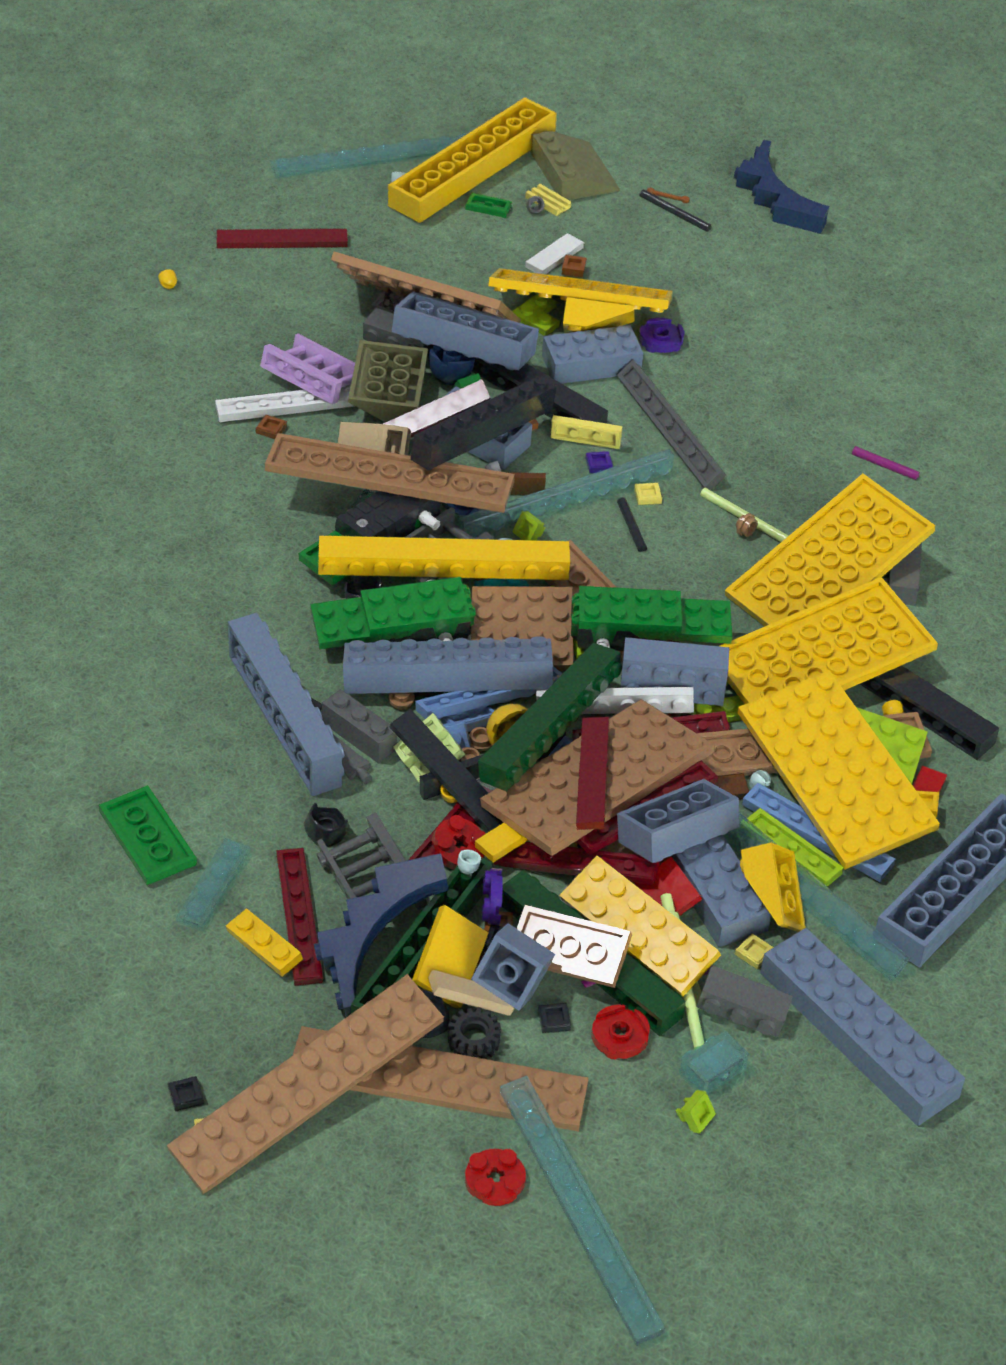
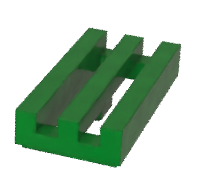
M471 193L465 205V210L506 218L507 213H509L512 207V201Z

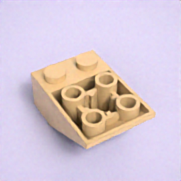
M341 422L338 444L408 455L411 430L408 427L387 424Z

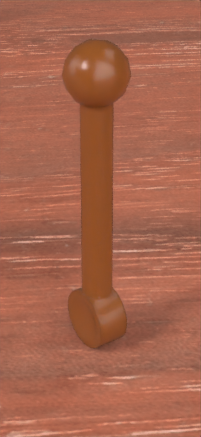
M652 187L647 189L648 192L654 195L679 200L683 203H688L690 200L688 196L680 197L655 191Z

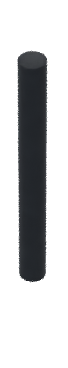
M644 189L640 192L641 198L706 232L711 229V224Z

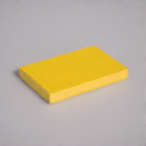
M440 906L412 980L416 985L430 992L433 991L428 977L432 970L471 980L488 932L448 906ZM442 998V1001L454 1008L462 1007L463 1003Z

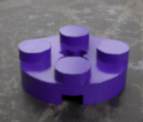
M653 318L648 320L646 325L640 327L639 340L645 349L651 353L676 352L681 349L685 332L680 324L677 323V326L671 324L670 319Z
M490 868V871H485V878H483V895H488V898H484L482 922H488V925H500L501 920L499 908L502 907L503 879L501 875L502 869Z

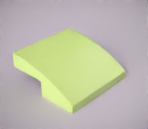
M434 713L423 721L458 760L465 755L464 751ZM402 740L393 747L418 782L419 776L430 773Z

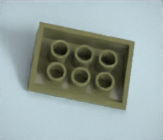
M553 131L533 134L532 156L557 194L567 200L620 191L619 186L590 142Z
M359 340L348 403L384 422L419 408L426 373L428 349Z

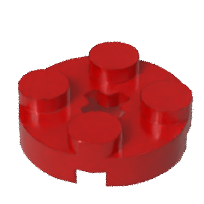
M454 815L440 823L432 836V845L434 843L436 850L434 854H441L444 866L454 870L458 865L459 853L463 850H473L480 857H484V854L475 848V840L486 833L473 822L459 815ZM455 839L462 841L465 847H456Z
M611 1005L603 1008L596 1015L592 1025L591 1037L597 1049L609 1059L630 1058L638 1055L647 1047L650 1026L647 1018L640 1011L634 1009L633 1012L625 1009V1005ZM616 1028H619L621 1031H627L625 1035L615 1033Z
M487 1149L470 1156L465 1170V1185L468 1192L473 1197L475 1196L482 1200L483 1203L491 1206L509 1204L517 1198V1195L525 1187V1167L513 1150ZM492 1172L502 1175L499 1182H494L493 1178H487V1176H490Z

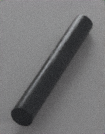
M621 497L617 500V503L638 552L646 551L647 546L626 498Z

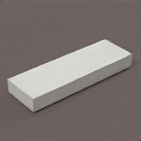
M567 233L527 260L526 268L535 273L547 274L564 262L565 255L573 256L583 249L584 242Z

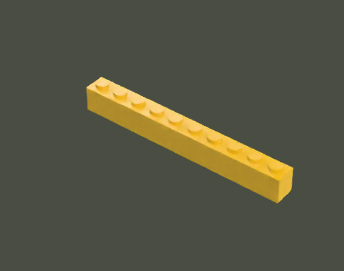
M319 536L318 575L569 580V541Z

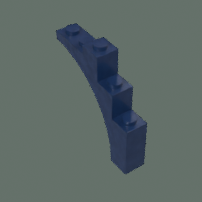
M763 140L760 147H756L754 158L751 157L749 161L743 160L741 166L736 167L734 179H737L736 187L751 190L752 196L755 197L754 204L771 208L770 214H773L772 222L821 234L827 223L829 206L807 199L788 188L771 168L769 162L771 141Z
M441 854L375 867L376 878L371 879L374 894L346 900L348 910L343 911L345 927L317 932L319 943L314 944L317 961L323 960L325 970H331L333 984L339 983L340 992L335 993L338 1010L344 1009L346 1018L351 1015V1003L356 998L358 977L365 955L377 935L393 918L409 906L429 896L449 891Z

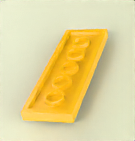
M598 856L559 895L562 901L577 910L586 920L630 931L632 938L627 953L636 958L682 997L721 956L718 949Z

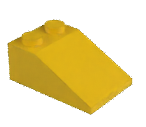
M567 297L563 319L564 333L618 327L633 323L635 319L634 306Z
M771 842L742 849L741 870L779 926L797 932L806 928L794 851Z

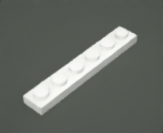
M351 384L341 388L338 402L335 404H330L306 390L215 400L219 422L260 418L265 415L277 416L353 407L354 405L348 403Z
M693 687L607 688L582 714H618L641 699L663 713H694ZM537 689L536 699L538 700L548 689Z

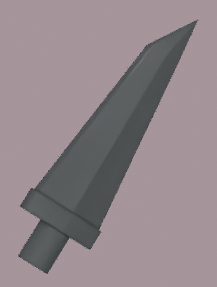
M333 734L336 743H340L344 750L342 766L347 778L351 780L358 777L364 784L369 783L372 780V776L367 770L371 767V763Z

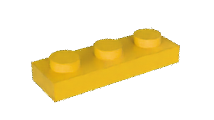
M247 908L226 925L227 931L281 977L303 960L299 950Z

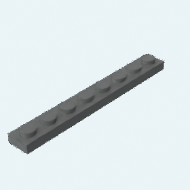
M632 360L617 376L701 484L711 490L726 476V473L635 360Z

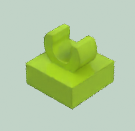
M522 511L512 532L522 540L536 541L538 537L542 536L545 527L544 523L529 511Z
M696 1090L691 1097L684 1099L685 1105L681 1109L677 1108L675 1111L681 1121L687 1122L691 1131L701 1133L715 1116L716 1112L706 1091Z

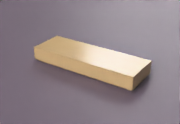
M432 970L428 977L435 996L504 1015H511L514 1007L475 981Z

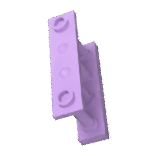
M296 334L293 348L283 351L272 344L265 345L260 367L330 404H335L338 402L341 388L350 385L352 382L355 363L300 334Z

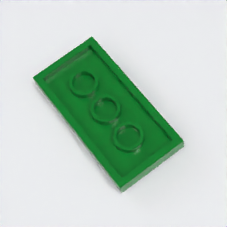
M148 785L99 804L101 816L146 885L197 865V857Z

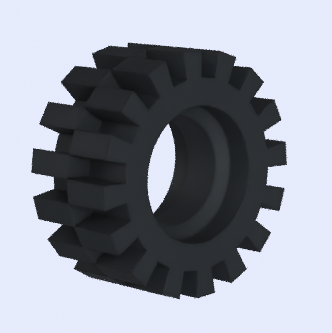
M472 1007L467 1008V1013H464L463 1010L458 1011V1017L454 1015L451 1018V1022H449L448 1043L450 1050H454V1054L487 1059V1054L492 1057L495 1055V1050L498 1051L501 1037L500 1022L497 1023L498 1018L495 1015L491 1017V1012L488 1010L482 1013V1008L477 1007L476 1012H472ZM477 1029L484 1032L485 1037L480 1040H471L463 1034L467 1030Z

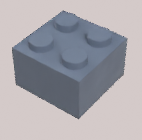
M507 923L495 934L471 980L519 1011L532 998L556 954Z

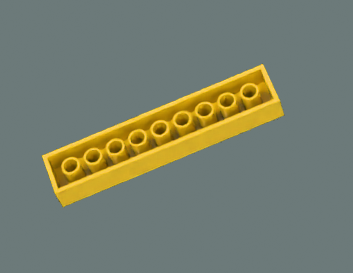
M524 97L388 184V206L421 223L532 150L533 134L556 132V112Z

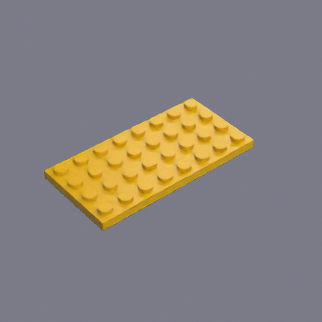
M499 268L489 277L488 285L494 287V291L507 292L509 289H514L516 294L521 295L537 292L539 297L544 298L560 295L561 300H566L567 297L616 304L621 303L634 306L636 310H640L644 306L650 307L652 312L662 313L664 309L668 310L673 293L670 290Z
M861 474L726 588L725 596L763 626H767L879 577H883L935 532V525L865 474Z
M879 577L731 641V644H723L719 647H729L727 682L743 703L747 704L830 670L843 690H847L937 650L938 643L885 580Z
M830 670L738 707L739 716L840 864L844 867V870L939 829L940 823Z

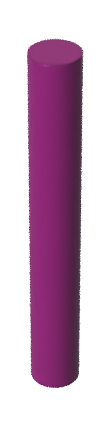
M857 446L852 451L854 456L913 480L919 477V471Z

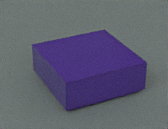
M609 451L586 453L585 459L589 473L613 472Z

